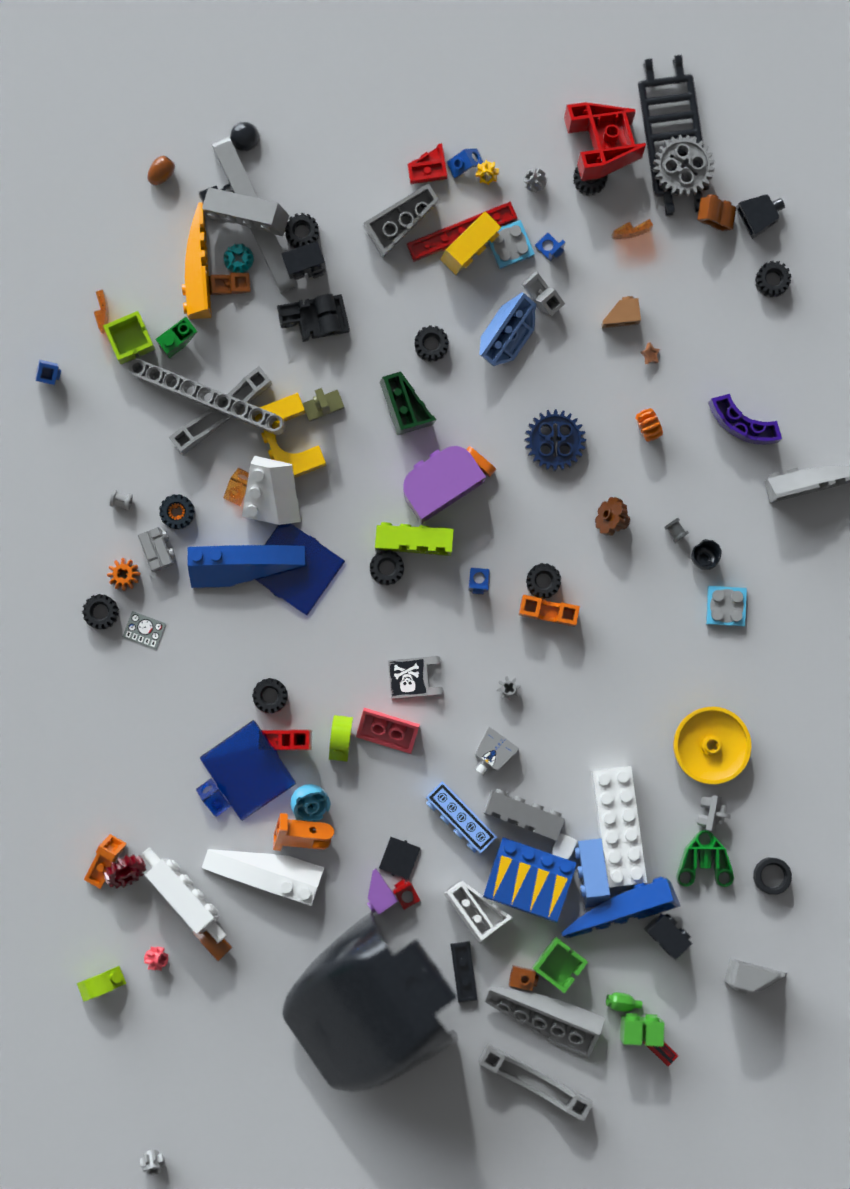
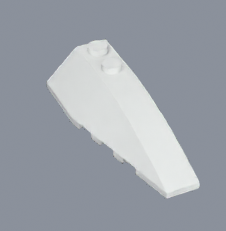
M210 849L207 851L202 866L203 869L310 906L313 904L325 868L289 855Z

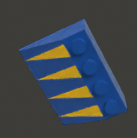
M503 837L494 859L483 898L557 923L572 881L576 862Z

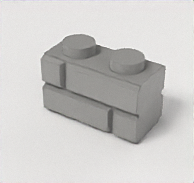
M160 527L138 535L152 572L174 565L173 559H176L173 549H169L166 542L169 541L165 530L162 531Z

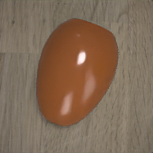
M165 155L156 158L149 168L148 181L152 185H159L172 176L175 164Z

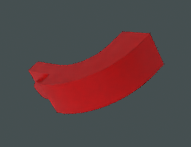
M260 730L259 749L312 750V730Z

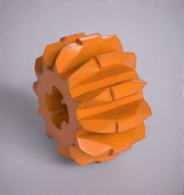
M644 409L636 414V422L646 441L656 440L663 435L661 424L653 409Z
M121 558V564L115 560L114 564L116 567L109 566V569L113 571V573L107 574L108 577L112 578L109 583L111 585L115 584V589L117 590L121 585L123 591L127 590V585L133 589L132 581L139 583V580L134 577L141 575L140 572H134L138 569V565L132 566V560H129L126 564L125 558ZM123 570L125 572H128V574H126L127 578L125 579L123 577H119L120 575H122L120 572Z

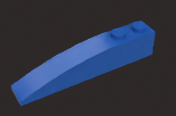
M226 545L187 547L191 588L232 587L236 584L253 581L257 578L267 577L278 572L306 565L305 546Z
M664 877L655 878L652 880L653 883L647 885L645 883L637 884L634 886V889L612 897L594 907L561 933L567 939L592 932L594 927H596V930L609 928L611 926L610 923L613 922L614 924L628 923L629 918L632 917L639 920L681 907L670 880L664 879Z

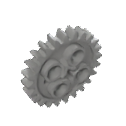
M679 135L678 141L672 137L671 144L665 141V147H659L660 153L656 152L655 157L657 159L653 161V164L657 167H654L653 172L658 173L655 179H661L659 186L666 185L664 191L670 188L672 189L671 195L677 191L679 197H681L683 192L688 197L690 191L696 195L697 189L703 191V185L708 186L709 181L707 179H712L713 177L711 172H714L715 168L711 165L714 164L715 160L709 159L713 153H707L709 147L703 148V141L696 143V137L690 141L689 135L683 140L682 136ZM683 150L687 155L680 156L677 151ZM692 162H700L701 167H695ZM666 165H673L675 170L669 171ZM681 165H687V167L681 168ZM688 176L690 182H684L681 177Z

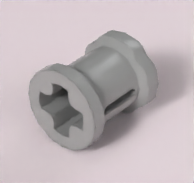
M113 490L110 506L123 507L129 511L133 494L126 495Z

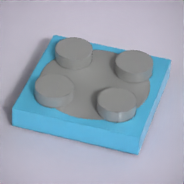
M521 220L501 227L498 232L499 237L493 243L488 242L499 269L535 255Z
M708 586L706 624L744 627L747 588Z

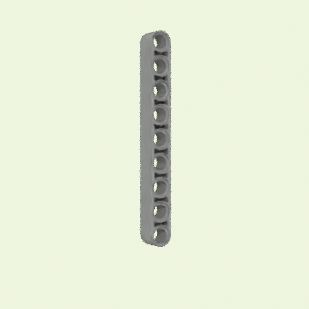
M228 136L212 143L233 192L258 198L230 137ZM250 227L280 293L298 286L294 278H289L281 253L283 251L275 234Z
M135 359L129 364L130 373L139 380L272 434L281 435L286 430V422L277 414L143 360ZM143 366L142 372L136 373L137 368ZM159 372L160 377L157 380H153V376ZM177 379V384L174 387H170L171 381ZM190 386H194V391L191 394H187V389ZM207 393H211V398L208 401H204V396ZM224 400H228V405L225 408H221V403ZM245 407V412L242 415H238L239 408ZM258 414H263L262 420L255 422V417ZM275 421H280V426L272 429V424Z

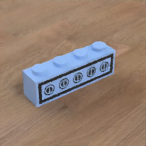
M443 781L426 797L428 799L426 804L433 811L438 809L442 814L440 818L447 825L451 823L455 827L453 831L460 839L465 837L469 841L467 846L474 853L477 850L482 853L497 838Z

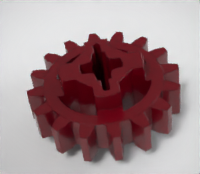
M134 854L130 857L125 855L123 859L118 858L117 862H112L111 867H106L107 871L103 873L104 879L110 888L114 886L116 889L120 886L124 888L127 884L132 885L133 881H138L139 876L144 875L143 872L146 871V864L139 855L136 857Z

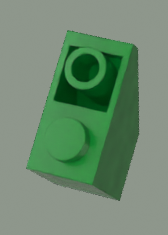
M185 316L157 337L156 341L170 359L190 342L196 335L197 330Z

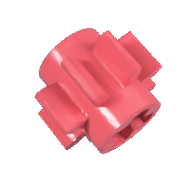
M151 946V950L145 953L144 963L149 965V970L162 971V967H165L168 963V954L164 953L165 948Z

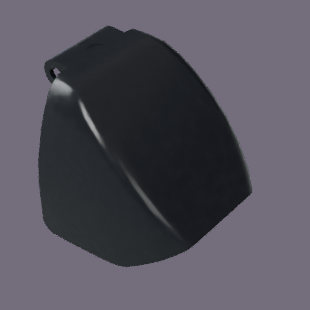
M372 912L350 927L307 967L288 992L282 1011L286 1024L326 1082L334 1089L350 1092L368 1090L392 1081L426 1062L458 1040L456 1032L454 1030L447 1031L435 1016V1014L457 998L455 992L417 939L393 955L381 937Z

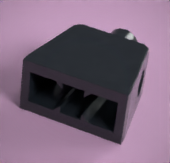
M765 194L739 202L736 209L751 238L754 239L778 221L780 218L778 211L784 209L785 204L781 198L772 202L769 195Z

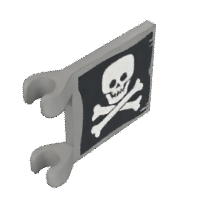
M431 656L388 660L391 699L442 695V687L429 688L427 665L440 664V657Z

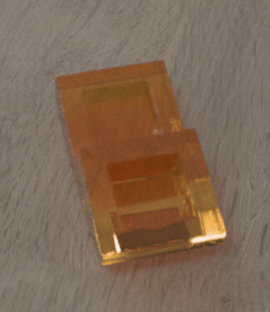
M648 219L633 228L631 223L628 222L615 229L611 236L613 239L637 237L651 231L653 224Z
M102 289L96 291L101 310L94 311L98 328L103 334L105 333L103 325L108 324V303L106 294Z

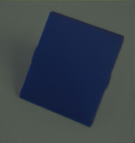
M293 524L278 525L264 545L305 546L306 565L254 580L269 589L274 596L282 598L307 616L345 560L320 544L316 538L307 535Z
M254 720L200 756V760L216 782L217 787L242 821L296 784V781L280 759L277 750L270 744Z

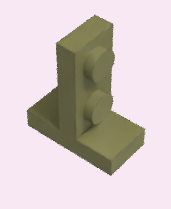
M322 388L315 390L316 396L312 400L302 403L309 422L345 408L338 389L324 394Z

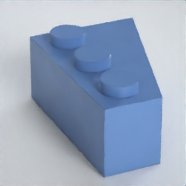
M601 838L578 841L577 848H574L575 858L579 859L580 863L577 871L578 877L582 879L580 891L581 896L584 897L585 908L596 907L610 898Z

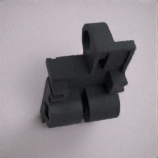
M324 294L317 296L315 299H306L305 305H303L302 300L277 305L281 328H289L299 324L303 342L309 340L310 334L312 339L350 332L342 294L334 296L333 294Z

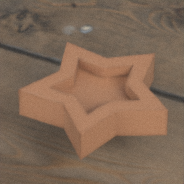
M651 342L647 343L646 349L640 352L645 357V364H649L651 361L658 363L657 355L660 349L654 348Z

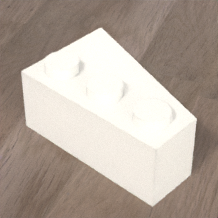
M463 881L457 883L444 893L477 941H482L513 918L499 909L498 906L483 898V895Z

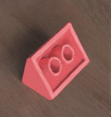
M364 708L356 737L411 754L420 724Z

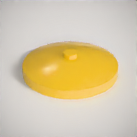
M704 707L691 712L680 722L674 735L673 750L678 765L690 778L705 784H721L734 779L747 765L751 755V737L744 722L733 712L721 707Z

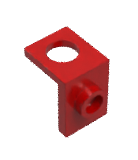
M403 879L394 884L395 888L392 891L403 910L420 901L410 880L406 882ZM405 891H410L413 894L411 902L407 903L402 900V894Z

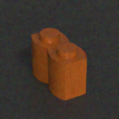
M707 195V197L701 198L697 220L720 231L733 230L736 207L731 205L730 201L718 199L719 197L716 195Z

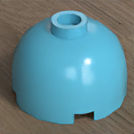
M305 784L295 790L290 805L297 820L317 822L323 818V814L326 811L330 810L331 802L327 793L320 786Z

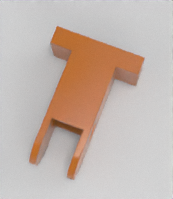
M280 813L273 836V850L281 851L282 846L326 849L330 846L334 829L328 823L288 819V814Z

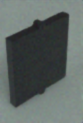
M390 837L379 869L392 873V876L397 875L409 880L420 847L407 843V840L402 841Z

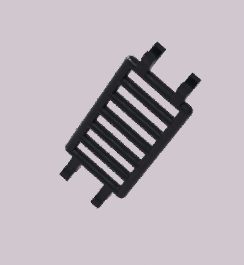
M682 55L674 56L673 67L675 69V76L657 79L654 78L652 59H645L643 67L646 80L638 82L654 195L656 197H664L666 216H672L673 212H675L671 195L672 189L669 188L667 191H664L665 188L661 189V186H659L660 179H655L658 173L653 172L654 167H657L653 164V161L657 159L655 157L654 142L671 140L672 137L678 139L679 135L682 138H686L687 135L689 137H696V143L703 141L694 79L691 74L684 75ZM687 82L688 93L647 98V87ZM681 101L690 102L691 111L650 116V105ZM684 119H692L693 129L659 134H653L651 124ZM683 150L677 151L680 156L687 155ZM710 184L708 186L703 185V191L709 190ZM697 189L696 195L693 194L695 212H699L700 201L703 198L702 191Z

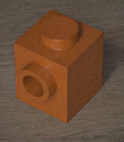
M512 965L508 985L532 991L533 987H537L539 976L536 975V971L533 969Z

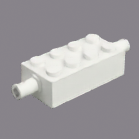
M151 847L146 849L141 856L152 868L145 876L196 934H202L207 930L217 943L221 942L227 934L216 923L220 917L217 915L219 911L215 906L206 903L204 900L206 896L199 889L192 887V880L186 874L183 875L178 871L180 867L174 860L160 859Z

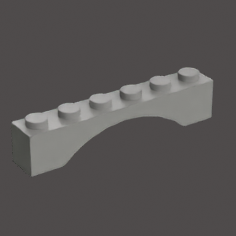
M258 366L245 376L227 395L250 403L271 387L272 382ZM224 400L221 403V408H225L228 405V400ZM210 408L199 417L182 426L169 438L184 456L231 417Z
M487 1044L478 1061L483 1067L527 1088L583 1122L593 1105L592 1101L489 1044Z

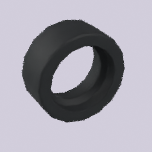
M768 857L756 865L753 871V879L755 885L761 891L777 895L789 888L792 881V872L785 861ZM771 864L779 866L784 873L782 883L774 888L766 886L761 879L763 869Z

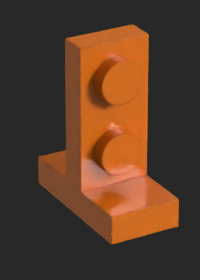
M110 834L98 846L97 854L84 880L101 889L105 883L103 873L107 871L106 867H111V863L116 862L127 843Z

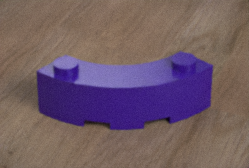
M730 394L711 398L708 402L717 422L734 437L748 443L762 445L774 444L782 440L777 421L762 422L744 416L734 404Z

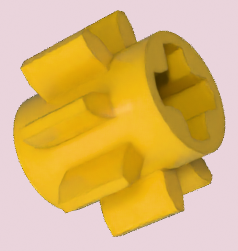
M485 160L482 165L478 164L475 176L480 177L479 183L483 182L489 185L492 181H497L496 175L499 174V168H495V162L491 163Z

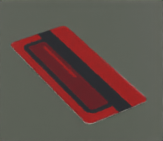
M665 1042L664 1046H647L666 1066H670L678 1057V1054Z

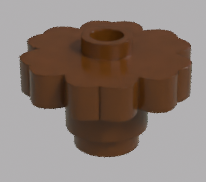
M610 497L607 502H602L598 508L599 515L595 518L596 528L600 529L601 534L613 536L615 531L619 532L621 529L624 530L629 526L630 517L628 516L627 505L623 503L622 499Z

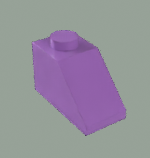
M375 868L372 871L368 900L370 902L367 905L373 913L377 911L380 914L395 904L398 899Z

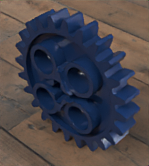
M557 409L554 410L553 414L547 410L546 416L540 413V420L534 417L533 422L535 425L529 423L528 427L531 431L527 430L525 432L526 435L530 436L524 439V442L529 443V445L525 446V449H531L528 457L534 455L533 463L540 461L539 467L545 464L547 471L550 466H553L554 472L557 466L563 471L565 464L570 468V461L578 462L575 456L582 457V453L579 450H585V446L581 445V443L586 442V439L581 438V436L585 435V431H579L583 425H576L578 418L571 420V413L567 417L564 416V410L560 415ZM554 424H557L556 438L560 440L556 445L557 457L553 456L554 441H550L554 436ZM548 427L551 433L544 435L541 433V428ZM567 427L570 430V434L562 435L560 428ZM544 445L549 446L551 452L544 454L540 448ZM567 446L570 452L562 454L560 447Z

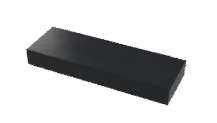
M470 941L451 943L458 1003L477 1000Z

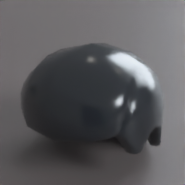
M240 122L232 128L230 139L235 148L240 151H249L257 145L259 132L253 124Z
M704 539L694 546L691 554L692 562L701 570H711L720 562L722 550L720 545L714 540Z

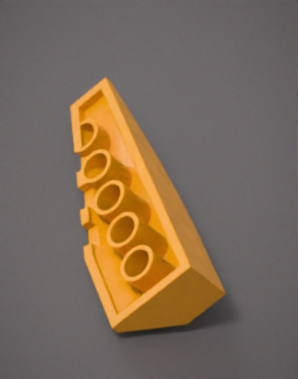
M202 202L198 203L190 229L185 258V284H182L183 296L186 295V303H183V310L189 320L212 318L205 211L202 209Z

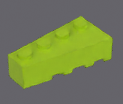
M381 522V525L376 527L375 550L451 556L454 529L447 527L430 528V526L424 525L411 527L410 524L392 526V523Z

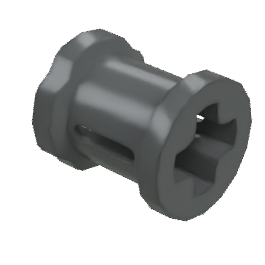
M676 518L664 527L673 536L674 543L689 534L680 525L679 518Z

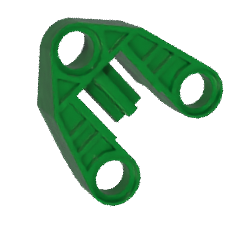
M706 830L699 831L684 849L676 875L678 884L687 887L694 883L697 869V849H700V868L704 869L711 868V849H714L715 882L722 887L730 886L734 881V874L727 850L711 832ZM703 833L708 834L710 837L709 843L705 845L699 840L700 835ZM683 872L690 874L691 879L688 883H682L680 880V875ZM724 872L729 875V881L726 884H722L719 881V875Z

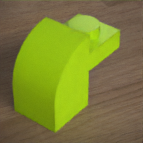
M334 715L328 760L348 762L353 717Z
M116 966L76 984L84 1002L125 985L126 981L120 966Z

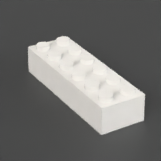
M631 766L591 771L599 836L602 840L609 887L647 883Z

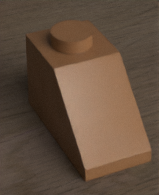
M626 296L619 300L602 321L601 328L639 325L641 321L639 299L633 298V296Z

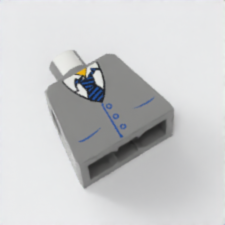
M489 727L475 753V756L481 759L475 770L483 776L490 767L498 771L519 748Z

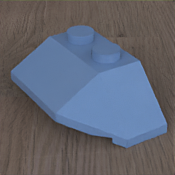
M520 293L502 305L481 336L479 355L492 366L513 361L535 329L536 303L525 293Z

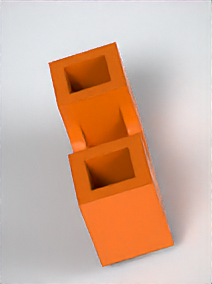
M523 595L518 615L575 627L580 606L562 602H549L542 600V598Z

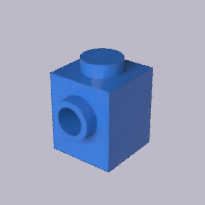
M39 360L35 380L55 385L56 380L60 379L61 369H58L57 363Z

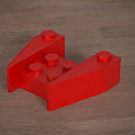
M587 102L566 106L564 120L568 134L589 131L594 148L591 151L580 152L577 167L581 181L599 179L642 159L646 144H635L630 128L636 113L635 109Z

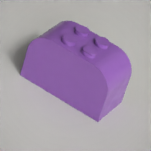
M450 446L442 451L438 449L429 455L430 458L427 461L421 460L413 466L414 469L405 477L403 484L404 498L421 524L485 483L486 476L465 448Z

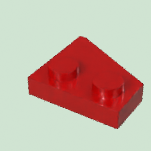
M442 143L436 145V148L431 152H425L419 159H415L407 164L410 185L447 179Z

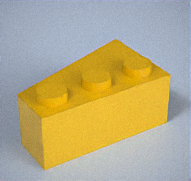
M485 211L445 250L440 260L457 275L463 268L466 269L474 261L472 258L476 254L479 256L487 248L485 245L489 241L493 243L499 237L498 232L501 227Z

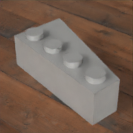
M429 183L364 222L363 227L382 258L437 204L439 199Z
M208 187L202 207L209 218L216 220L218 218L224 219L229 223L241 224L282 237L289 219V214L277 202Z

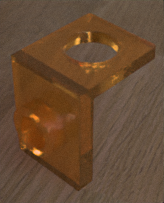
M237 468L229 480L223 498L240 506L246 493L248 479H241L238 475H244L248 478L249 472Z

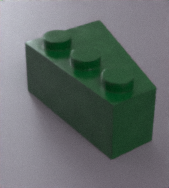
M401 371L382 377L380 385L397 436L431 426L436 422L437 419L429 412L425 403L420 400L414 388Z

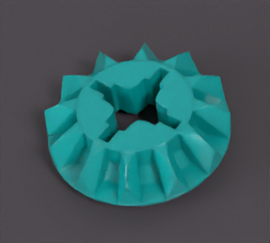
M234 244L228 247L224 253V264L233 273H245L253 265V253L244 244ZM233 253L238 256L243 254V263L240 261L234 262L235 257Z

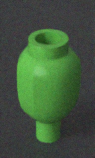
M614 992L611 995H607L606 1006H609L614 1011L629 1012L633 1008L641 1009L642 1001L634 1000L629 994Z

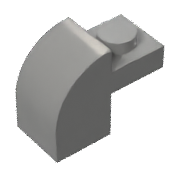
M533 273L522 283V286L530 295L529 298L545 314L552 316L565 305L556 290L548 287L539 273Z

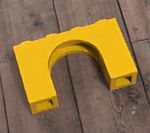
M298 393L259 407L277 414L285 422L306 414ZM258 414L255 417L256 422L262 420L263 414ZM275 421L272 424V429L278 428L280 421ZM265 430L261 433L264 443H269L271 450H268L271 460L292 464L294 478L327 466L319 445L300 453H288L278 446L275 434Z

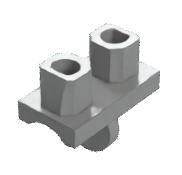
M714 795L712 797H702L701 807L709 808L710 810L708 816L699 814L698 825L705 827L706 830L715 831L717 820L718 824L723 825L725 818L730 819L731 815L726 814L727 806L721 805L720 809L722 797Z

